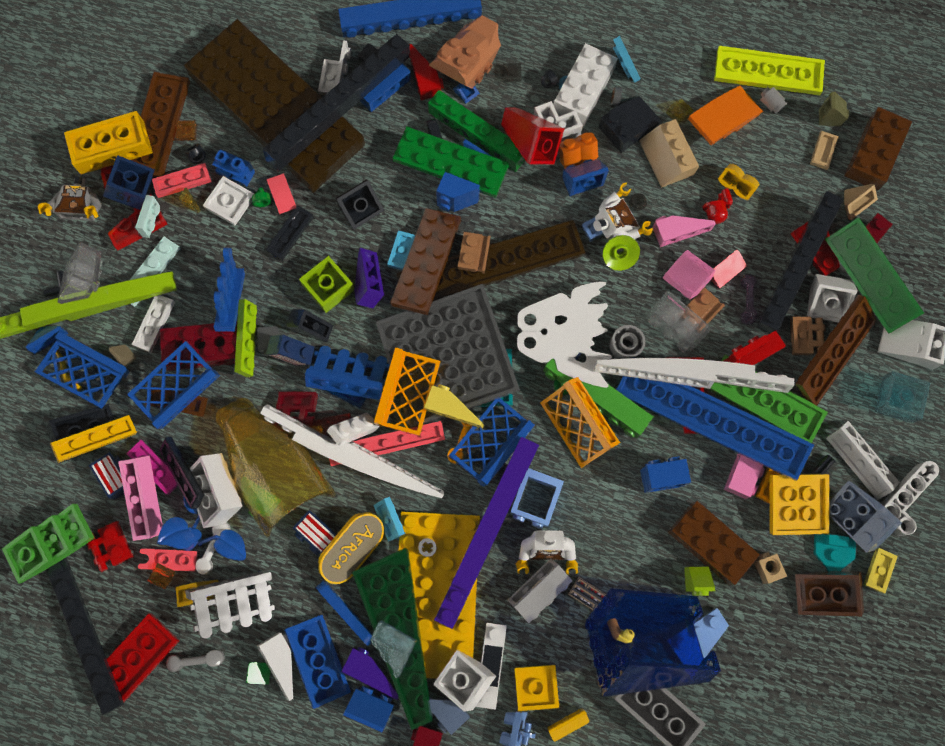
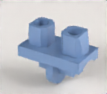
M527 712L505 713L504 723L512 725L513 728L512 733L502 732L500 737L502 745H528L529 738H535L536 733L530 731L532 724L526 722Z

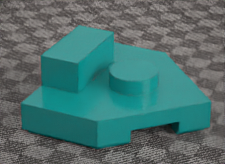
M814 534L813 554L822 562L828 572L841 571L855 559L856 542L852 538L845 536Z

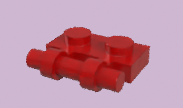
M119 521L98 529L100 538L95 539L94 537V539L86 544L88 550H91L94 556L93 562L95 566H98L100 573L108 570L105 562L111 560L113 566H117L134 557ZM102 544H104L107 551L105 555H102L99 548Z

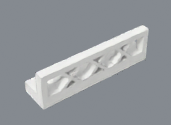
M849 421L845 422L838 430L826 438L877 500L893 492L900 483Z

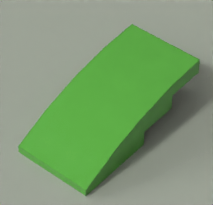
M71 504L58 515H51L38 526H31L3 547L2 551L18 584L74 553L94 539V536L78 504Z

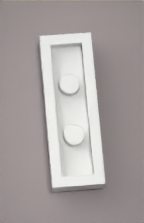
M161 295L154 297L132 343L134 347L152 353L160 336V329H163L175 304L174 300Z
M364 413L330 426L327 432L338 446H341L375 432L379 426L374 424L372 416Z

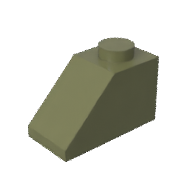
M831 92L819 108V125L841 127L849 117L847 102L836 92Z

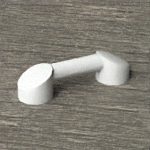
M226 522L223 525L213 526V536H220L223 530H231L230 525ZM216 540L210 541L203 558L197 560L195 567L199 574L207 575V573L209 574L213 570L211 558L215 551L214 543Z

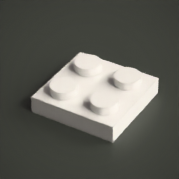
M223 176L203 204V207L235 226L251 204L254 193Z

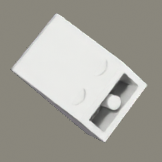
M912 320L889 334L883 328L878 353L933 370L944 364L945 327L934 323Z

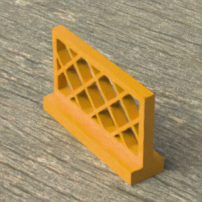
M395 347L374 424L420 436L427 412L424 407L431 387L434 386L440 361L406 352ZM405 358H413L417 365L407 370L404 365ZM426 363L435 364L434 371L428 375L425 374L421 367ZM419 368L424 377L414 382L409 373ZM407 374L412 384L402 389L399 379ZM426 379L429 389L421 394L416 384ZM414 386L419 395L408 400L404 391ZM402 393L407 402L396 407L393 402L394 397ZM421 398L424 407L420 411L415 412L411 403ZM409 405L414 414L403 419L399 409ZM397 411L402 421L395 425L387 423L389 415ZM416 417L419 422L417 431L409 429L405 422Z
M579 377L568 380L561 388L540 402L581 468L620 444V441ZM564 390L568 391L570 401L562 399ZM551 400L557 402L556 411L552 410L548 404ZM562 403L569 405L568 414L561 413ZM573 407H577L580 410V418L572 416ZM560 416L568 418L567 427L560 424ZM572 420L579 421L578 431L571 429ZM584 423L589 424L591 434L583 432ZM570 433L578 435L577 444L571 441ZM582 436L590 438L589 447L581 445ZM594 440L599 441L604 449L601 451L593 449ZM581 449L588 451V459L586 461L580 455Z

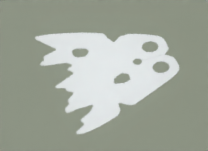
M606 282L585 284L574 288L571 292V298L566 294L559 293L522 309L518 313V327L523 330L517 337L519 351L541 363H547L554 359L559 372L572 378L579 377L582 382L607 388V382L599 372H594L597 360H609L612 356L592 351L590 347L594 345L593 337L608 331L598 321L603 316V311L607 309L608 304H588L593 297L600 294L599 289L605 286ZM527 314H533L536 317L534 325L530 326L525 323L524 318ZM562 315L567 317L565 323L560 325L555 323V316ZM545 328L547 329L548 333L546 335H543L539 331ZM527 337H533L536 340L534 348L529 349L525 347L524 340ZM576 353H584L586 355V362L575 360L574 356Z

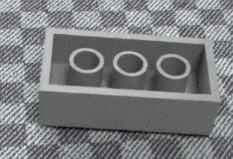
M639 665L634 667L611 696L665 746H689L706 725Z

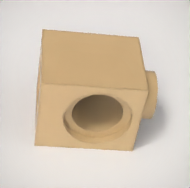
M770 552L760 554L759 559L754 562L763 584H769L787 577L777 553L770 555ZM768 561L773 566L771 572L766 570V563Z

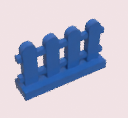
M223 248L224 262L220 263L221 276L217 277L218 291L214 292L215 309L217 310L214 329L215 331L235 332L238 304L241 299L245 271L244 268H236L232 248Z
M322 346L319 351H315V364L310 366L305 373L306 387L375 400L381 399L386 379H383L385 371H389L390 367L384 356L377 357L375 362L368 361L366 353H359L356 358H351L349 351L346 349L340 350L338 355L331 354V348L328 346ZM329 360L335 361L333 370L327 369ZM348 364L354 365L352 373L345 372ZM366 367L373 368L371 376H364Z

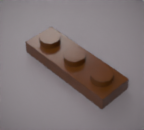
M151 389V401H161V390ZM165 390L164 402H172L175 399V391ZM198 396L181 412L204 417L208 398ZM150 403V406L160 408L161 404Z

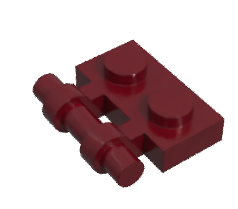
M279 392L276 409L305 425L314 424V416L307 415L308 412H316L318 394L317 392ZM291 412H299V416H291Z

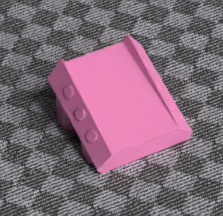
M687 250L665 273L663 279L680 291L684 297L692 299L709 283L716 270Z

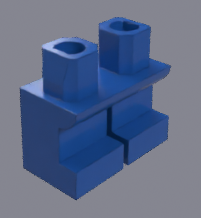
M223 150L217 152L212 164L217 167L215 170L216 174L230 180L232 179V181L245 187L248 186L255 173L250 162Z

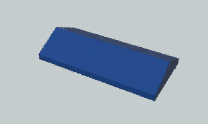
M323 615L284 630L313 709L351 693L346 677L341 672L342 666Z

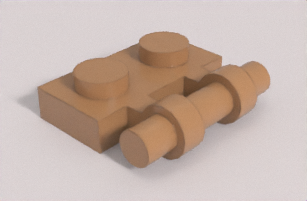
M812 317L790 318L792 355L814 354V348L818 352L825 342L824 332L826 331V326L823 324V318H815V324H812ZM813 332L816 333V341H813Z

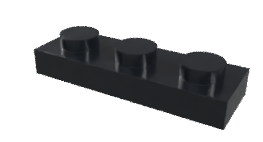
M297 205L266 248L267 252L283 261L314 218L313 214Z

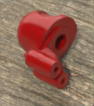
M728 188L723 189L722 193L718 194V200L707 202L702 206L703 211L707 213L708 220L715 221L716 224H721L727 219V209L733 203Z

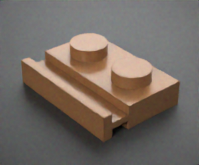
M464 232L458 262L459 270L485 273L491 236Z
M704 287L680 312L679 316L700 333L725 305L720 303L719 299Z

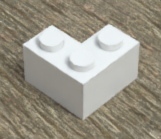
M552 101L535 107V116L565 128L561 142L581 135L583 125L576 110L558 116Z

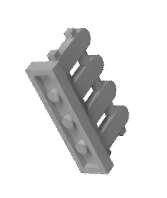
M263 570L185 590L186 598L193 600V604L189 606L191 611H195L197 625L193 626L194 632L198 631L199 636L206 639L212 635V627L218 626L220 631L228 633L232 629V622L236 620L243 627H249L252 624V616L258 615L261 621H269L272 617L271 611L275 610L274 605H270L268 595L271 585L266 583V581L272 580L271 572ZM253 585L252 589L247 590V586ZM227 591H234L233 594L227 595ZM255 594L257 609L251 610L248 596ZM213 595V599L207 600V596ZM235 599L237 614L231 615L229 601ZM215 604L217 620L211 621L208 606Z

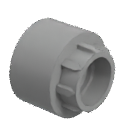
M621 326L614 332L610 340V351L617 359L637 358L645 347V336L635 326ZM623 340H629L632 346L626 347L623 344Z

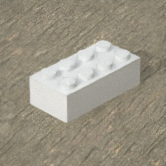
M585 43L554 100L553 105L557 114L562 116L576 110L582 125L585 126L615 70L618 58Z

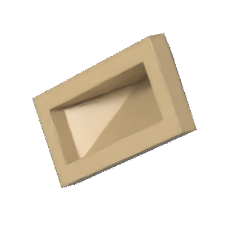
M874 184L844 191V205L849 220L855 218L878 200Z

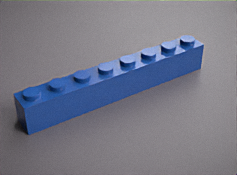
M394 0L338 9L343 37H355L361 34L371 35L374 32H389L394 29L405 30L414 26L423 27L427 24H442L447 21L457 22L467 18L476 19L482 14L481 0Z

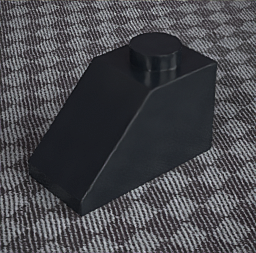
M292 309L285 327L299 334L328 342L334 325L305 309Z

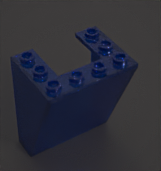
M610 588L591 615L586 619L585 623L590 638L589 645L594 656V667L597 670L598 686L601 688L602 696L710 682L721 671L715 651H711L705 658L702 654L694 627L695 622L703 615L698 596ZM695 605V614L693 615L692 609ZM616 619L620 629L624 631L631 629L635 634L632 642L623 643L615 640L609 630L607 621Z

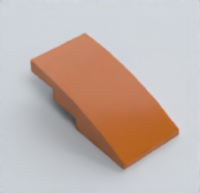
M738 86L691 114L688 120L712 146L720 139H724L734 131L736 132L763 113V111L741 86Z

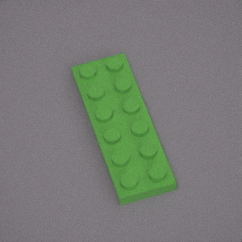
M724 355L721 361L727 359L729 356ZM716 382L713 383L710 389L706 388L759 419L810 443L813 442L828 413L791 391L784 393Z

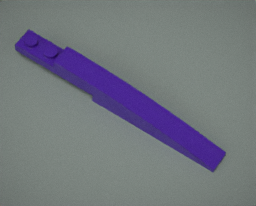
M524 437L520 438L434 619L435 621L453 629L539 447L538 444Z

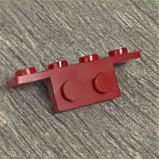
M777 331L760 338L757 335L748 340L749 344L745 347L739 345L731 350L733 354L723 360V362L755 365L780 351L786 345Z

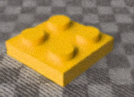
M555 665L514 668L518 711L559 708Z

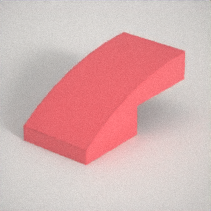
M284 173L267 179L279 214L295 209L297 206Z

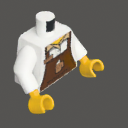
M622 183L617 193L614 192L603 200L598 209L599 213L595 216L594 229L602 231L607 239L618 235H627L636 239L641 237V234L650 235L653 231V228L645 229V227L650 225V221H645L642 228H640L625 200L619 198L630 193L631 189L628 191H623L622 189L627 183Z
M534 531L530 537L524 539L521 543L520 560L516 563L517 573L519 574V571L525 568L526 574L529 573L527 560H549L551 558L552 560H568L566 562V573L569 575V569H575L577 574L578 563L575 560V543L570 538L564 537L563 531Z

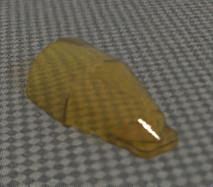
M240 398L218 410L216 422L223 432L236 491L265 536L269 537L272 528L301 504L324 493H329L333 498L336 493L305 446L293 441L292 438L294 436L283 430L278 424L265 420L264 415L260 414L261 412L254 407L250 400Z

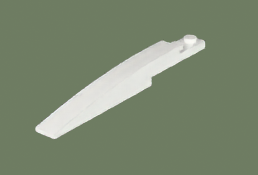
M679 358L597 360L594 372L709 389L714 382L788 393L794 386V378H788L786 375H768L766 372L755 373V365Z
M268 404L263 407L260 413L264 415V419L268 422H277L282 425L281 428L289 433L295 432L292 438L293 441L338 463L407 489L439 498L444 496V491L353 441L338 446L333 439Z

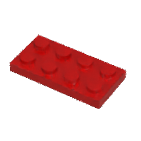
M149 613L107 658L123 702L129 698L180 641L152 613Z

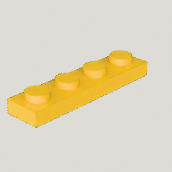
M127 415L54 441L50 446L58 463L136 435L137 431L130 416Z

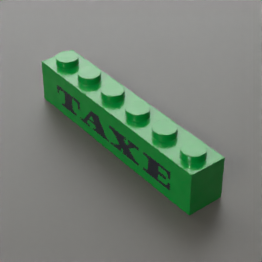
M438 90L428 102L429 114L491 156L509 162V168L514 172L525 161L508 136L442 91Z

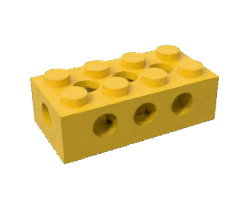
M137 111L64 132L72 165L81 175L114 165L117 155L132 160L153 153L145 123Z

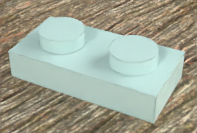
M150 195L145 197L135 227L140 235L146 238H150L151 232L155 227L156 216L160 212L159 203L154 196Z

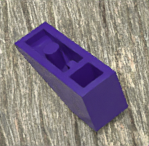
M360 248L354 288L356 304L372 309L384 296L377 252Z
M358 647L357 650L353 648L341 672L397 700L399 697L397 692L374 660L368 656L369 652L361 647Z

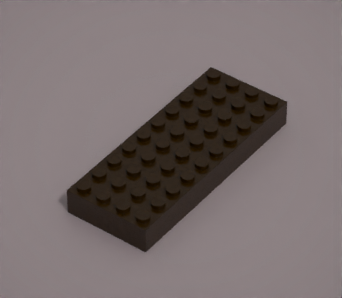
M238 19L184 64L188 75L264 147L322 98ZM342 116L285 167L314 193L365 146L364 136Z

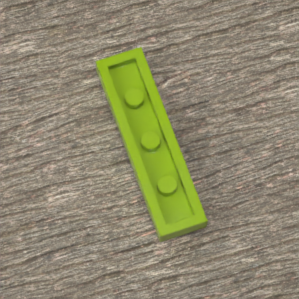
M242 299L239 300L235 372L248 378L252 377L254 372L257 305Z

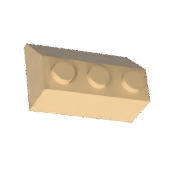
M676 119L659 125L639 140L661 188L695 175L699 165Z

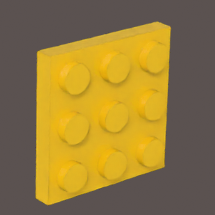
M770 474L771 535L829 534V474H800L797 481L782 474Z

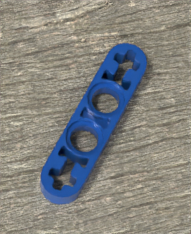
M324 580L316 586L319 593L359 638L369 646L376 639L369 629Z

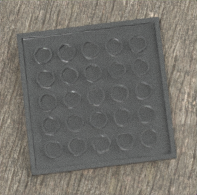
M483 284L433 301L428 315L408 310L376 322L389 366L395 347L406 352L439 360L440 365L434 386L443 385L450 388L449 391L468 409L520 391ZM406 357L404 361L407 370L417 365L415 360L410 357ZM426 363L421 367L425 374L428 375L434 371L435 364ZM419 368L409 373L414 382L424 377ZM407 374L399 379L402 389L412 384ZM426 379L416 384L421 394L429 389ZM414 386L404 391L408 400L419 395ZM400 393L399 398L401 404H404L407 401L404 398L403 394ZM421 398L411 403L415 412L420 411L424 407ZM409 405L403 407L406 418L414 414ZM427 411L423 425L444 418V416ZM416 417L407 421L409 428L419 425Z

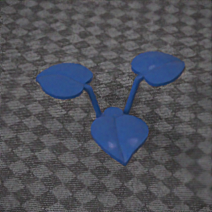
M184 497L183 502L186 509L193 514H198L197 509H191ZM199 515L192 527H188L187 522L182 518H170L159 532L157 541L159 545L191 551L197 544L201 546L203 543L216 540L214 548L220 555L237 561H243L246 558L244 541L235 531L223 530L220 536L214 535L202 540L201 532L196 529L200 522Z

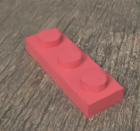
M203 163L154 178L152 182L156 196L161 198L210 183L211 178L207 165Z

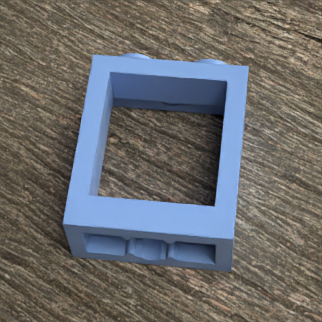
M528 468L510 512L513 515V519L520 522L528 520L532 522V526L543 529V526L548 527L564 481ZM528 479L555 489L545 519L517 509Z

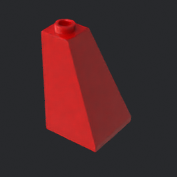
M505 107L501 126L528 164H554L565 128L520 108Z

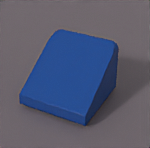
M460 83L453 88L454 92L465 104L480 94L475 86L471 89Z

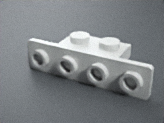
M343 40L340 61L324 59L318 89L319 95L325 96L348 73V64L346 63L347 59L351 57V48L348 47V43Z

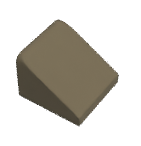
M127 345L109 348L110 353L123 366L127 367L136 360V356Z

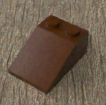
M861 571L795 574L798 615L863 616Z

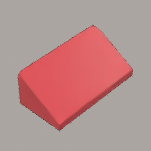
M735 250L713 268L716 271L711 281L719 289L747 267L738 250Z

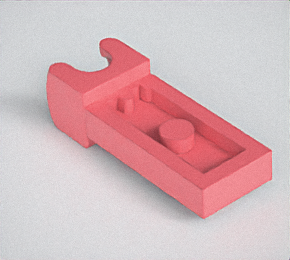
M140 549V553L148 555L149 560L145 564H139L138 569L196 572L195 565L198 551Z

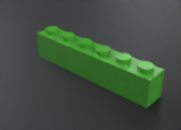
M551 359L543 370L550 380L559 381L561 387L565 382L573 379L558 371L554 359ZM582 382L600 412L608 418L612 425L623 428L624 433L629 437L637 439L652 420L653 416L609 384L607 388Z

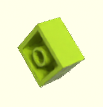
M329 256L299 279L304 289L325 313L354 291L353 283Z

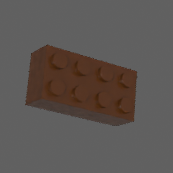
M878 107L866 124L844 176L863 185L874 184L875 189L878 191L889 178L912 121Z
M698 501L693 502L668 531L672 537L729 586L736 585L760 555Z

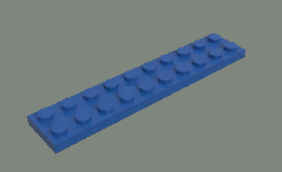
M623 376L616 389L632 402L794 481L798 480L814 447V444L692 386Z

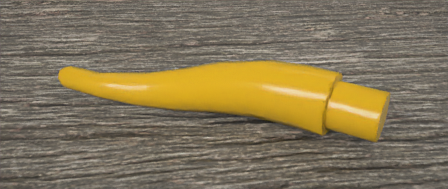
M57 350L55 353L57 357H63L61 353ZM65 361L59 362L60 370L68 369ZM69 373L61 374L64 382L71 381ZM77 383V391H80L82 387Z

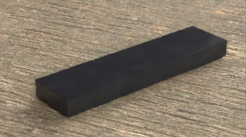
M172 436L165 437L159 452L190 508L196 509L199 507L204 493Z

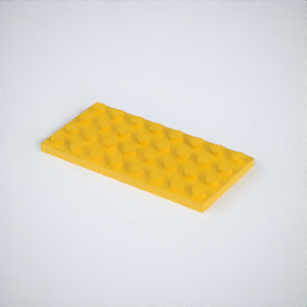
M401 512V524L405 534L399 537V550L407 548L409 552L426 678L437 679L456 650L473 658L477 578L453 629L434 619L480 524V516ZM425 538L432 539L437 547L435 554L430 557L423 556L418 550L419 543ZM425 542L422 545L424 546V548H422L423 552L427 551L428 553H431L433 551V549H431L433 548L432 543L427 544Z

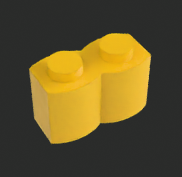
M729 164L718 178L723 186L733 189L737 196L745 200H749L760 185L753 176L744 174L743 170L735 164Z

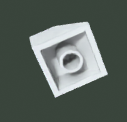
M815 274L810 288L807 317L839 322L854 301L858 291L853 280Z
M456 650L434 682V685L465 712L475 708L496 675L479 661Z

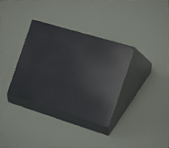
M368 179L336 198L338 208L353 230L385 211Z

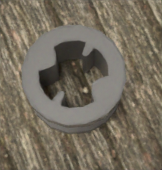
M425 538L419 543L418 550L423 556L430 557L435 554L437 547L432 539ZM425 542L433 544V548H431L433 551L431 553L422 551V548H424L422 545Z

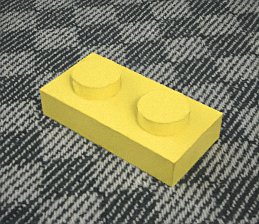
M877 548L863 586L882 594L886 593L898 556Z

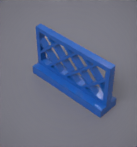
M59 331L55 336L56 342L37 367L35 373L102 409L122 378L127 377L129 371L125 366ZM59 347L65 349L66 356L56 358L55 353ZM80 357L83 365L72 367L71 359ZM67 360L69 368L59 371L57 362ZM54 364L55 372L49 374L42 372L47 365ZM97 366L99 374L89 376L87 367ZM84 369L85 377L75 380L73 371ZM70 372L71 381L62 383L60 375ZM110 374L116 376L111 384L105 385L103 376ZM100 377L101 386L91 389L90 380ZM86 381L88 390L77 391L76 384ZM103 390L104 396L100 402L95 401L92 393Z
M185 341L127 395L148 416L157 429H163L220 375ZM185 348L191 352V361L180 360L181 352ZM170 362L176 363V374H166V365ZM180 363H190V375L180 374ZM194 363L202 364L207 370L201 375H194ZM154 376H162L161 388L151 387V381ZM166 376H176L175 388H165ZM180 377H190V385L187 388H179ZM140 389H147V401H140L135 394ZM151 389L161 390V401H151ZM165 390H175V399L172 402H164ZM150 403L161 404L160 413L156 416L150 412Z
M501 398L495 399L479 418L481 422L483 419H491L492 430H482V428H479V431H474L477 427L472 426L448 455L477 479V482L483 487L488 485L515 451L520 438H525L535 426L530 420L524 419ZM497 403L503 407L504 415L494 416L493 407ZM508 417H515L521 423L516 428H509ZM495 418H505L506 428L496 429ZM506 431L507 440L503 443H497L496 432ZM493 432L494 443L484 444L483 433ZM479 433L480 444L470 445L469 436ZM494 446L495 455L485 458L484 447ZM481 447L482 458L471 459L470 448ZM467 448L468 459L461 460L455 455L459 449ZM482 461L483 470L480 474L473 470L472 462Z

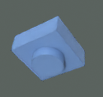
M595 218L581 225L590 242L604 235L602 231L594 229Z

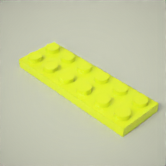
M718 46L714 81L761 88L769 87L770 89L774 87L776 90L821 95L823 92L825 60Z

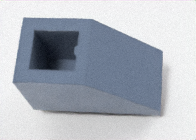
M429 697L431 715L437 717L439 720L437 724L444 733L448 731L452 735L470 718L467 711L464 712L450 699Z

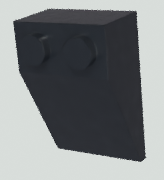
M638 96L614 107L602 116L598 128L622 153L663 121Z
M106 404L102 409L95 407L49 420L47 429L52 442L111 422L114 420L109 404ZM95 450L89 451V452H87V453L81 454V455H79V456L70 458V459L65 460V461H69V460H72V459L81 457V456L86 455V454H88V453H91V452H93V451H95Z

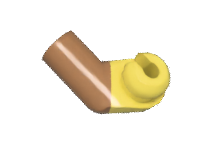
M616 619L607 621L609 630L615 640L623 643L632 642L635 634L631 629H626L625 631L620 629Z

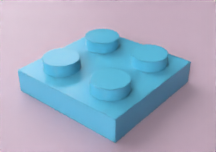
M620 36L613 39L616 45L613 49L628 79L632 77L633 81L637 82L641 78Z

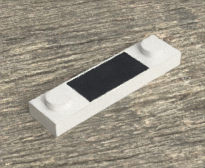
M486 623L481 663L495 674L496 677L475 707L496 710L507 625Z

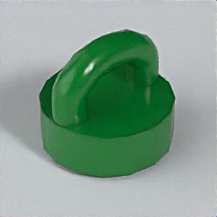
M259 187L257 193L252 196L253 205L260 208L268 206L271 203L270 194L264 192L262 187Z

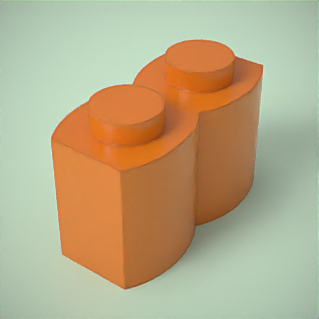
M583 133L576 138L566 139L560 143L559 155L563 167L566 169L570 165L577 166L586 160L598 158V141L593 133Z

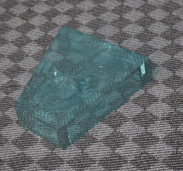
M382 620L378 622L370 639L374 647L380 651L382 659L388 662L394 671L393 675L396 678L400 677L417 640Z

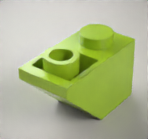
M709 567L684 568L686 592H692V596H709V591H715Z

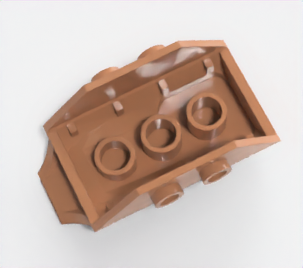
M483 15L466 24L454 38L449 39L442 46L436 58L429 66L472 89L477 83L479 84L482 81L485 73L488 74L493 65L492 62L501 46L498 37V24Z

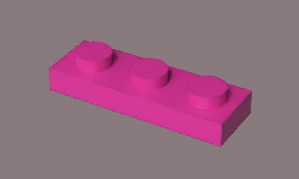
M140 440L126 453L131 459L150 455L154 482L167 495L178 486L167 464L143 440Z

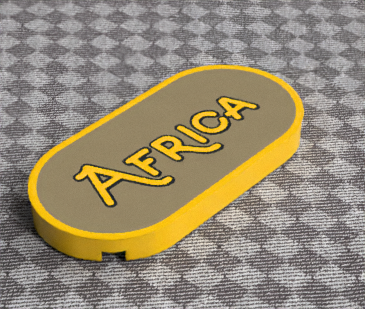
M371 512L358 513L352 516L321 553L318 560L320 575L332 584H340L349 580L353 576L352 572L360 568L381 542L384 535L382 521Z

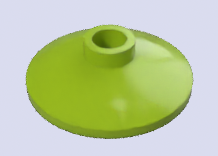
M618 235L611 238L603 249V259L606 265L618 271L631 268L640 256V247L637 241L627 235ZM623 248L622 252H617L618 249Z

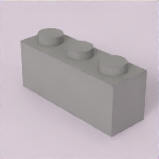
M550 558L507 601L530 623L561 592L568 588L572 580L560 565Z

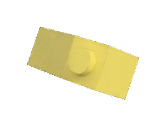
M443 385L431 387L424 407L428 412L483 429L484 424L449 391L450 388Z

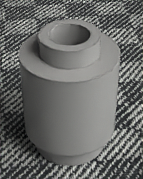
M767 87L760 94L762 96L760 101L775 114L787 105L784 101L785 98L774 87L771 89Z

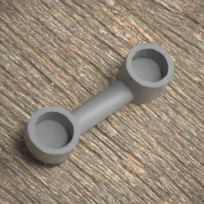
M219 649L212 650L207 655L182 658L180 655H172L167 659L166 666L170 672L180 671L185 666L200 664L216 667L224 662L225 656Z

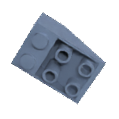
M848 481L829 501V516L866 553L875 551L902 524L886 507L851 481Z

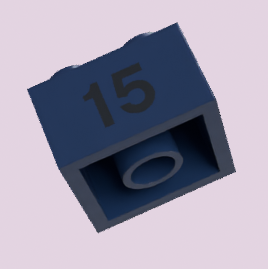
M117 155L103 197L141 210L155 169Z

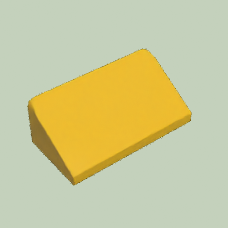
M580 708L548 726L547 730L553 741L556 742L588 724L589 718L586 711Z

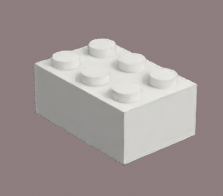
M222 453L200 456L190 468L204 493V497L196 509L203 528L223 525L242 507L241 498L238 496L234 480L231 478L227 462L224 460Z

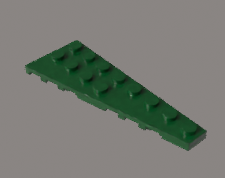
M404 548L352 572L408 723L411 730L431 722L432 715L409 552L407 548Z

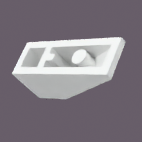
M278 632L257 645L285 698L290 701L293 699L291 650L286 634L282 635L281 632Z

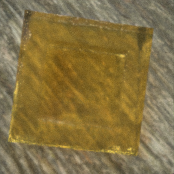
M680 99L669 107L666 114L672 120L676 119L678 124H680L694 110L684 100Z
M185 187L179 200L185 207L199 213L201 209Z

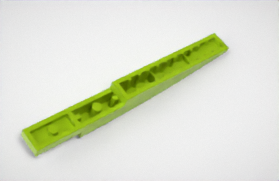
M166 272L128 280L20 308V312L0 317V339L63 320H77L175 291L177 288L174 273Z

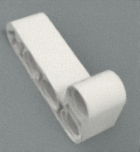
M926 461L917 464L881 503L906 526L904 531L900 525L893 532L894 534L904 536L913 534L916 531V522L905 511L938 476L939 467L936 463ZM911 481H914V482H915V484H916V488H915V489L912 487ZM899 494L903 497V503L899 501Z

